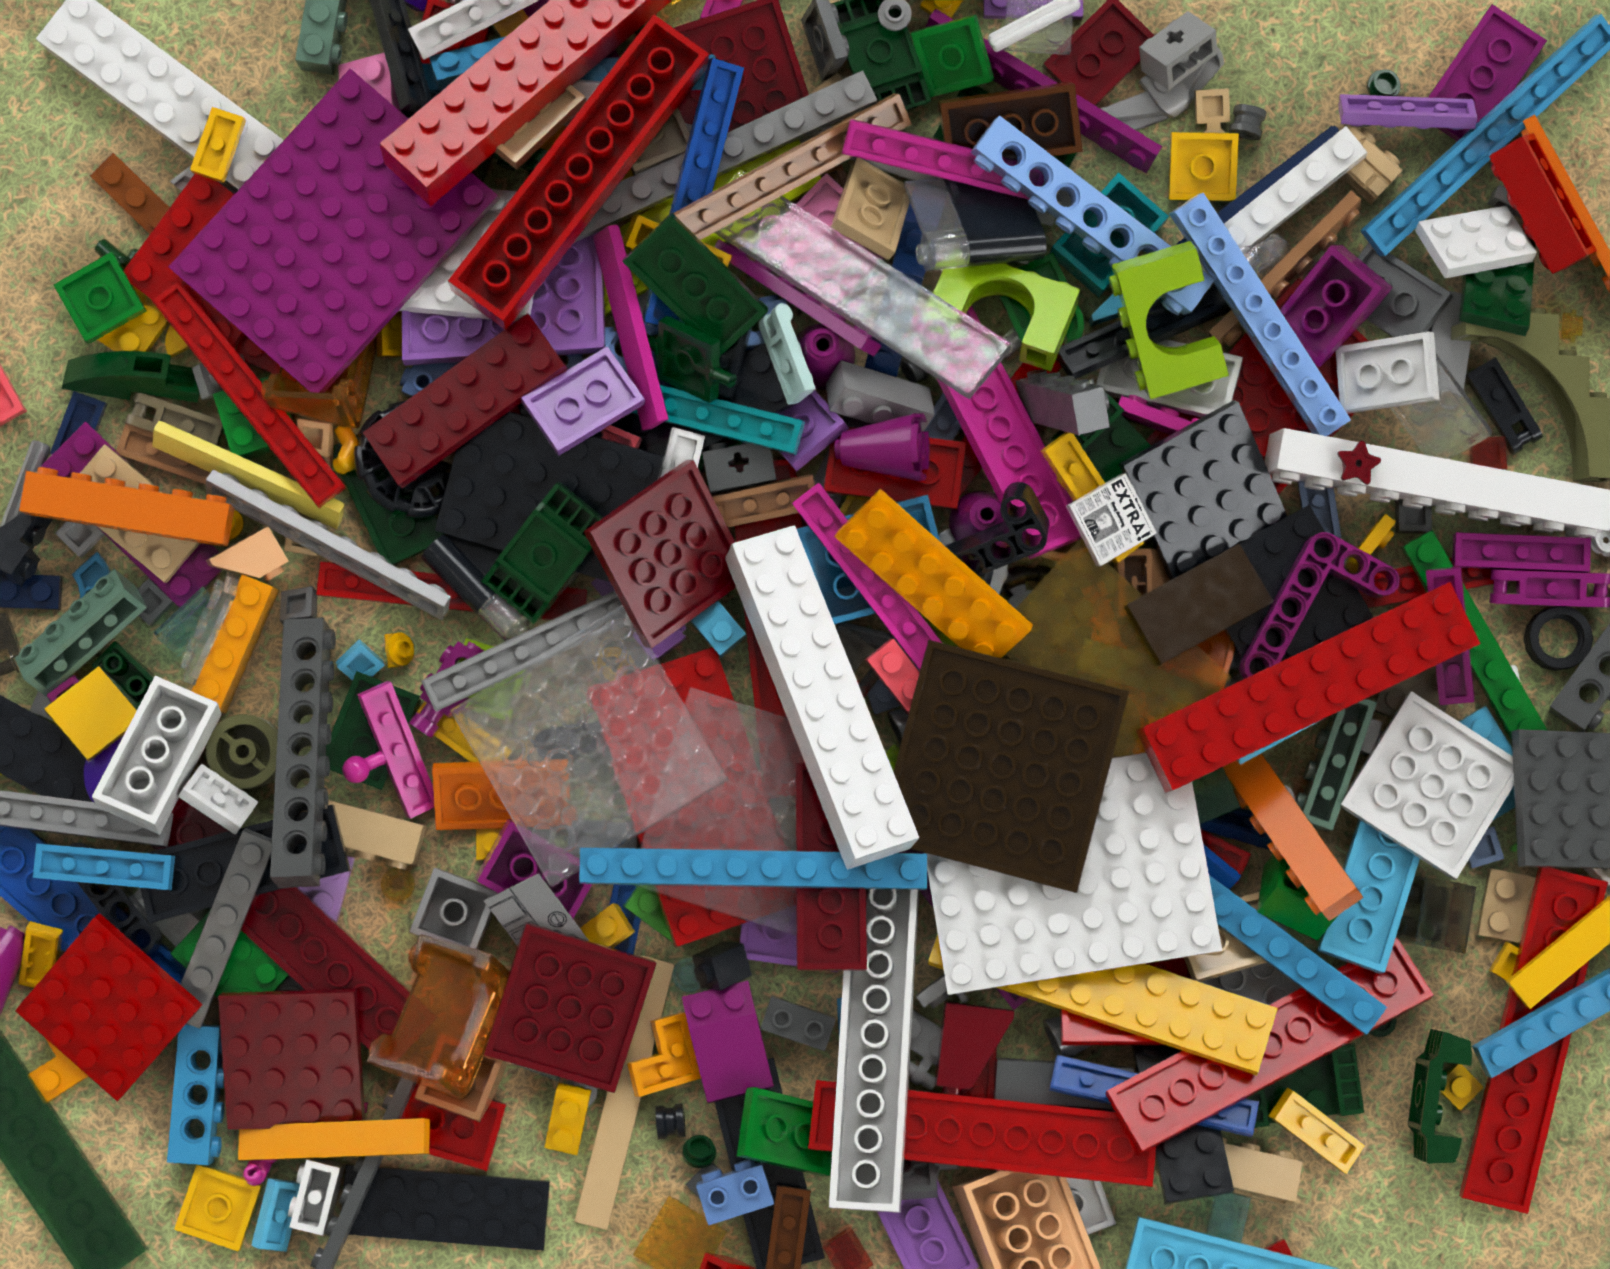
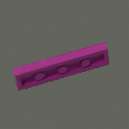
M1459 532L1453 534L1452 565L1454 567L1590 572L1591 538Z
M1461 566L1426 570L1428 592L1451 582L1466 613ZM1470 649L1436 665L1440 705L1472 703L1475 701Z

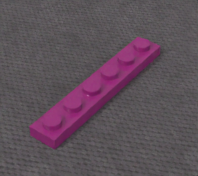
M718 239L714 247L732 255L731 264L860 350L872 356L876 355L881 344L871 338L874 334L873 331L859 322L855 326L850 325L846 322L849 317L846 313L833 305L829 310L821 305L824 300L809 289L802 293L796 289L799 282L783 272L778 277L772 273L774 266L759 256L756 257L755 261L747 256L750 250L735 240L729 245Z

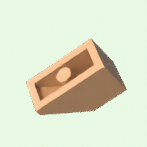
M269 526L206 560L210 567L240 575L243 574L254 579L264 576L266 581L284 572L282 565L289 562Z

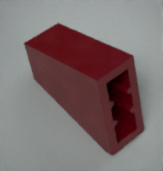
M944 1001L935 1084L942 1086L943 1093L962 1095L963 1089L971 1090L1014 1019L1015 1011Z

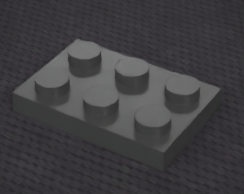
M1370 243L1366 245L1358 256V259L1393 287L1374 312L1366 319V321L1391 337L1427 332L1453 297L1449 291L1394 255L1388 253L1386 256H1379Z

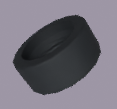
M1566 606L1549 607L1534 615L1526 625L1523 637L1525 650L1531 660L1541 668L1552 671L1569 669L1581 663L1591 650L1593 642L1592 629L1585 616L1576 609ZM1559 618L1566 620L1573 625L1577 632L1578 641L1576 648L1570 655L1564 658L1549 656L1539 644L1540 629L1551 619Z

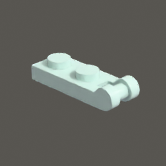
M780 303L772 309L771 314H767L759 321V329L789 405L801 402L816 388L813 383L812 374L804 359L801 345L790 322L793 318V312L788 305Z

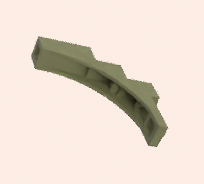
M1531 308L1530 327L1526 336L1466 322L1451 327V340L1482 342L1497 348L1524 366L1543 386L1555 404L1568 435L1572 454L1573 481H1610V398H1607V393L1590 392V357L1577 356V351L1559 350V314H1546L1545 308Z

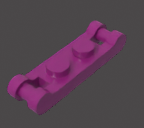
M1491 569L1490 579L1494 580L1493 593H1490L1489 603L1610 607V597H1607L1610 573ZM1507 580L1516 581V594L1507 593ZM1587 583H1594L1593 596H1586Z

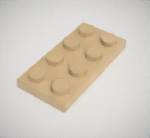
M105 444L80 472L92 476L91 481L104 483L105 478H113L125 481V487L138 489L139 483L154 485ZM99 527L165 583L171 579L200 544Z

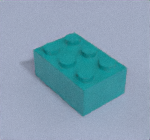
M1119 172L1101 191L1103 195L1155 234L1164 226L1169 217ZM1089 210L1084 212L1083 220L1085 224L1092 228L1096 227L1098 221L1096 214ZM1112 231L1110 235L1111 243L1117 248H1122L1124 245L1123 235L1118 231ZM1065 232L1052 246L1050 253L1053 252L1058 263L1099 298L1110 286L1109 277L1114 275L1113 269L1109 265L1110 259L1101 252L1095 254L1088 250L1082 244L1084 239L1075 232H1072V234Z

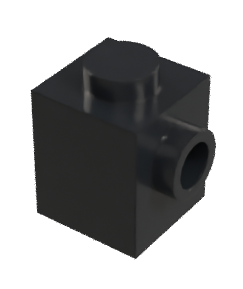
M723 941L692 956L695 966L694 973L700 988L723 990L752 976L743 943Z

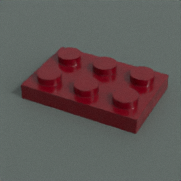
M1107 0L1043 63L1042 67L1058 83H1074L1076 94L1097 106L1141 62L1139 47L1147 39L1155 35L1119 0Z

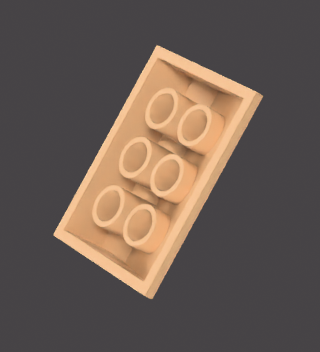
M989 1170L952 1186L983 1269H1101L1066 1178Z

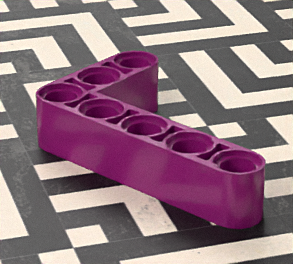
M1321 532L1309 538L1304 543L1240 662L1239 672L1241 677L1245 679L1253 675L1250 672L1249 665L1255 658L1263 662L1265 669L1282 660L1328 573L1371 597L1382 598L1397 590L1400 583L1397 571L1388 564L1333 534ZM1317 540L1324 541L1327 544L1329 552L1326 558L1319 557L1315 553L1314 544ZM1346 557H1353L1358 562L1359 568L1356 574L1348 573L1345 570L1344 560ZM1300 570H1307L1311 573L1313 582L1310 587H1303L1299 583L1298 573ZM1377 573L1384 574L1388 579V586L1385 591L1379 590L1374 584V577ZM1285 599L1292 600L1295 603L1297 612L1294 617H1288L1283 613L1282 603ZM1269 629L1276 630L1281 636L1280 644L1277 647H1272L1266 642L1265 636Z

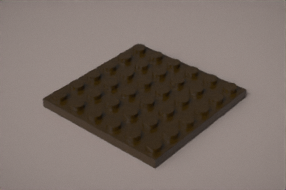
M928 640L893 772L919 835V839L910 849L1077 893L1129 691Z

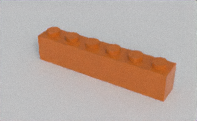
M38 467L37 472L26 471L19 511L26 515L228 547L235 507L226 503V497L206 494L205 500L192 498L193 492L173 489L172 494L160 493L158 486L139 483L138 489L125 487L126 482L122 480L105 478L104 483L91 481L92 476L72 472L71 478L58 476V470Z
M1262 753L1241 765L1236 760L1215 770L1224 783L1230 780L1236 788L1231 794L1242 809L1248 806L1254 815L1249 820L1260 835L1266 832L1272 842L1267 844L1275 858L1279 862L1282 859L1286 860L1290 869L1285 872L1296 888L1304 886L1309 894L1304 899L1316 916L1322 912L1331 921L1364 898Z

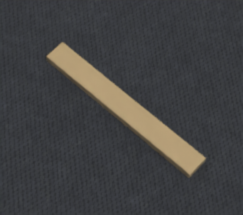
M643 955L642 957L654 960L657 964L615 1093L607 1091L574 1221L608 1230L641 1100V1097L634 1095L627 1063L652 1056L655 1038L650 1021L662 1017L675 963Z

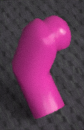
M278 1160L249 1161L243 1171L244 1179L251 1186L262 1184L266 1180L272 1164Z

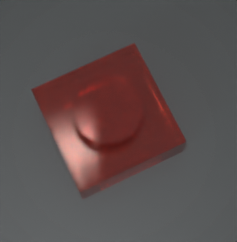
M1505 436L1469 439L1471 464L1507 470Z

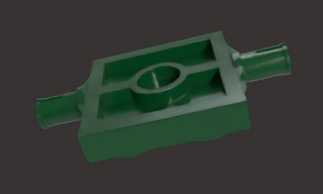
M669 316L658 321L657 338L647 333L650 349L654 351L658 363V379L708 403L718 398L719 383L728 388H732L736 384L737 379L735 378L737 376L723 370L720 366L719 339Z

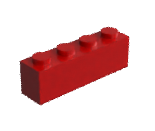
M1534 133L1521 136L1489 155L1492 162V172L1499 181L1503 182L1508 191L1507 199L1512 208L1518 211L1524 221L1523 229L1526 235L1536 243L1540 251L1539 259L1546 269H1550L1551 273L1555 274L1597 252Z

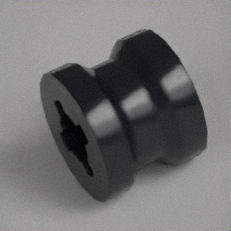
M683 1103L675 1104L673 1108H665L663 1105L655 1106L658 1140L666 1139L668 1135H676L679 1138L686 1137Z

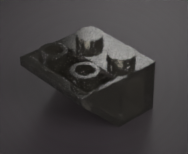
M1414 876L1396 938L1398 937L1401 943L1466 954L1476 887L1453 881Z

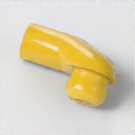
M349 423L342 424L334 430L342 444L337 458L333 460V468L339 474H346L355 469L354 447L358 446L359 441Z

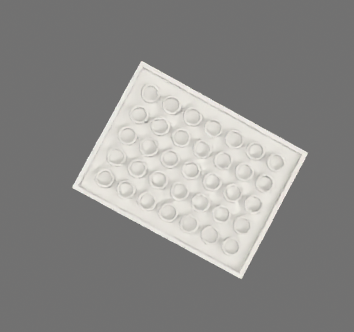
M1146 753L1112 758L1077 893L925 853L927 854V871L948 995L1222 951L1193 784L1190 782L1165 793Z

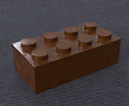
M1072 82L938 101L943 142L973 149L993 120L1000 115L1052 156L1083 152L1075 84ZM1003 150V157L1017 160V156L1012 150Z

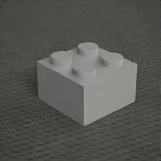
M434 868L409 932L468 955L477 956L493 916L484 900L498 893L477 882L440 868Z

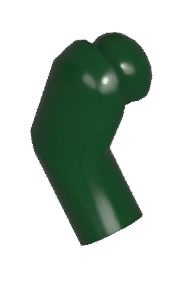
M106 239L100 240L95 246V252L101 257L112 251L123 269L126 268L138 251L136 248L132 249L129 255L126 256Z

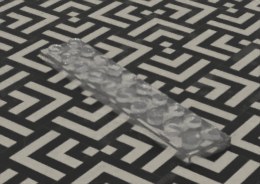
M740 169L729 182L741 177L746 172ZM783 196L714 232L969 400L1011 350L1010 342Z

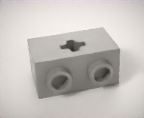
M1187 11L1178 19L1173 20L1155 36L1147 39L1139 47L1141 71L1170 90L1217 55L1216 30Z

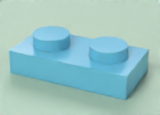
M268 1178L251 1246L258 1249L287 1252L292 1228H289L292 1217H288V1210L293 1196L297 1197L299 1183Z

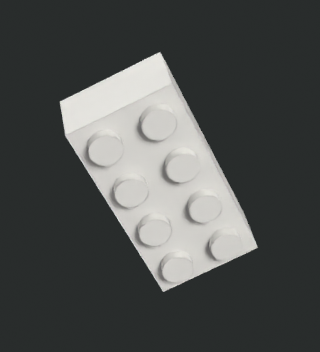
M155 676L92 795L97 808L160 835L179 799L178 795L186 785L222 715L218 703Z

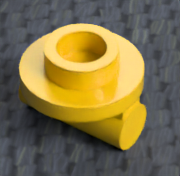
M402 632L384 635L388 668H397L409 664L414 656V645L410 637Z

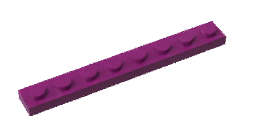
M935 8L925 28L953 21L954 19ZM983 38L994 75V82L1008 90L1057 84L1056 81L1002 49L995 52L988 40ZM1076 94L1081 134L1097 143L1101 148L1125 160L1132 167L1138 168L1147 174L1162 146Z

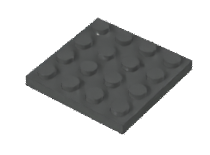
M1524 729L1512 731L1518 867L1610 869V733Z

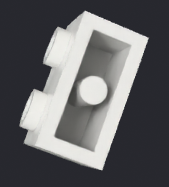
M308 1158L306 1163H301L296 1183L300 1184L297 1197L293 1196L288 1210V1217H292L289 1228L322 1236L325 1234L334 1213L346 1164L323 1158Z

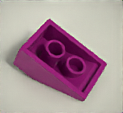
M1331 245L1280 311L1315 365L1321 367L1374 312L1393 287L1343 245Z
M748 980L735 983L723 990L711 989L682 997L708 1104L745 1095L746 1088L749 1087L764 1090L774 1087Z

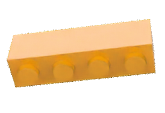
M243 574L238 581L191 690L217 702L220 711L225 714L228 711L279 592L278 589Z

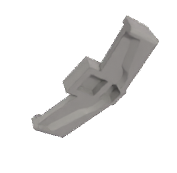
M1217 47V55L1170 90L1146 75L1139 81L1145 92L1100 109L1136 131L1169 118L1174 119L1189 108V104L1194 99V91L1202 90L1224 65L1223 54Z

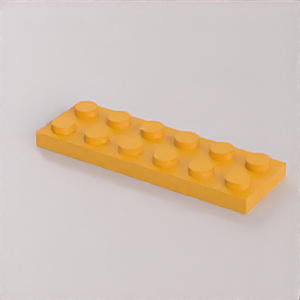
M881 489L834 536L959 648L1002 658L1033 627L1029 620Z

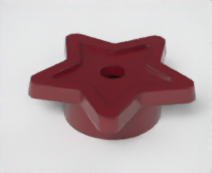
M1359 441L1352 451H1338L1337 453L1343 466L1341 480L1358 478L1364 484H1370L1371 469L1381 462V458L1369 454L1364 441ZM1357 460L1361 461L1360 467L1356 466Z

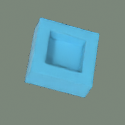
M359 639L336 661V666L353 680L356 671L373 677L384 666V661Z

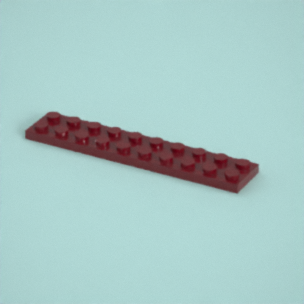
M179 798L171 812L174 815L168 847L221 834L229 830ZM152 846L155 850L167 848V847ZM299 887L284 888L254 897L241 931L305 990L357 989L360 1042L389 1069L404 1056L437 1020L438 1017Z

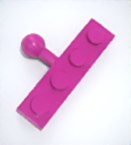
M386 681L357 694L379 752L366 758L360 756L348 758L342 767L344 777L349 782L360 783L368 777L370 770L385 764L407 818L411 819L434 808L433 785L392 683Z

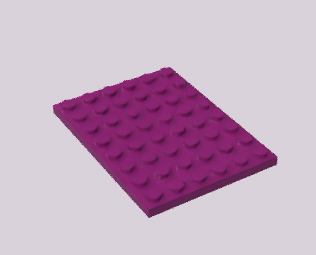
M350 68L168 266L317 399L325 393L500 200L494 191L473 173H470L430 207L384 164L380 142L409 118Z

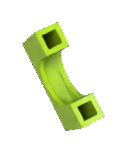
M1191 241L1112 264L1114 275L1109 277V282L1114 296L1120 295L1122 307L1118 308L1117 311L1122 327H1128L1131 339L1126 340V346L1131 360L1136 359L1139 370L1135 371L1134 375L1139 391L1145 390L1149 398L1154 399L1229 376L1221 344L1215 336L1179 347H1164L1153 342L1147 334L1146 319L1149 309L1161 295L1204 281L1197 248Z
M953 247L925 310L923 329L956 339L968 309L976 301L992 295L1007 296L1020 302L1027 309L1031 317L1030 324L1021 343L1019 361L1051 371L1077 309L1080 289L1073 287L1067 282H1057L1042 277L1036 272L1024 271L1009 266L1007 263L964 267L960 260L959 249Z

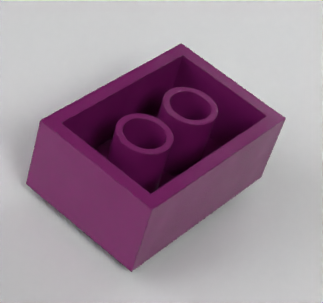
M507 819L475 876L477 882L500 893L539 873L572 919L575 917L592 884H579V857L510 819Z

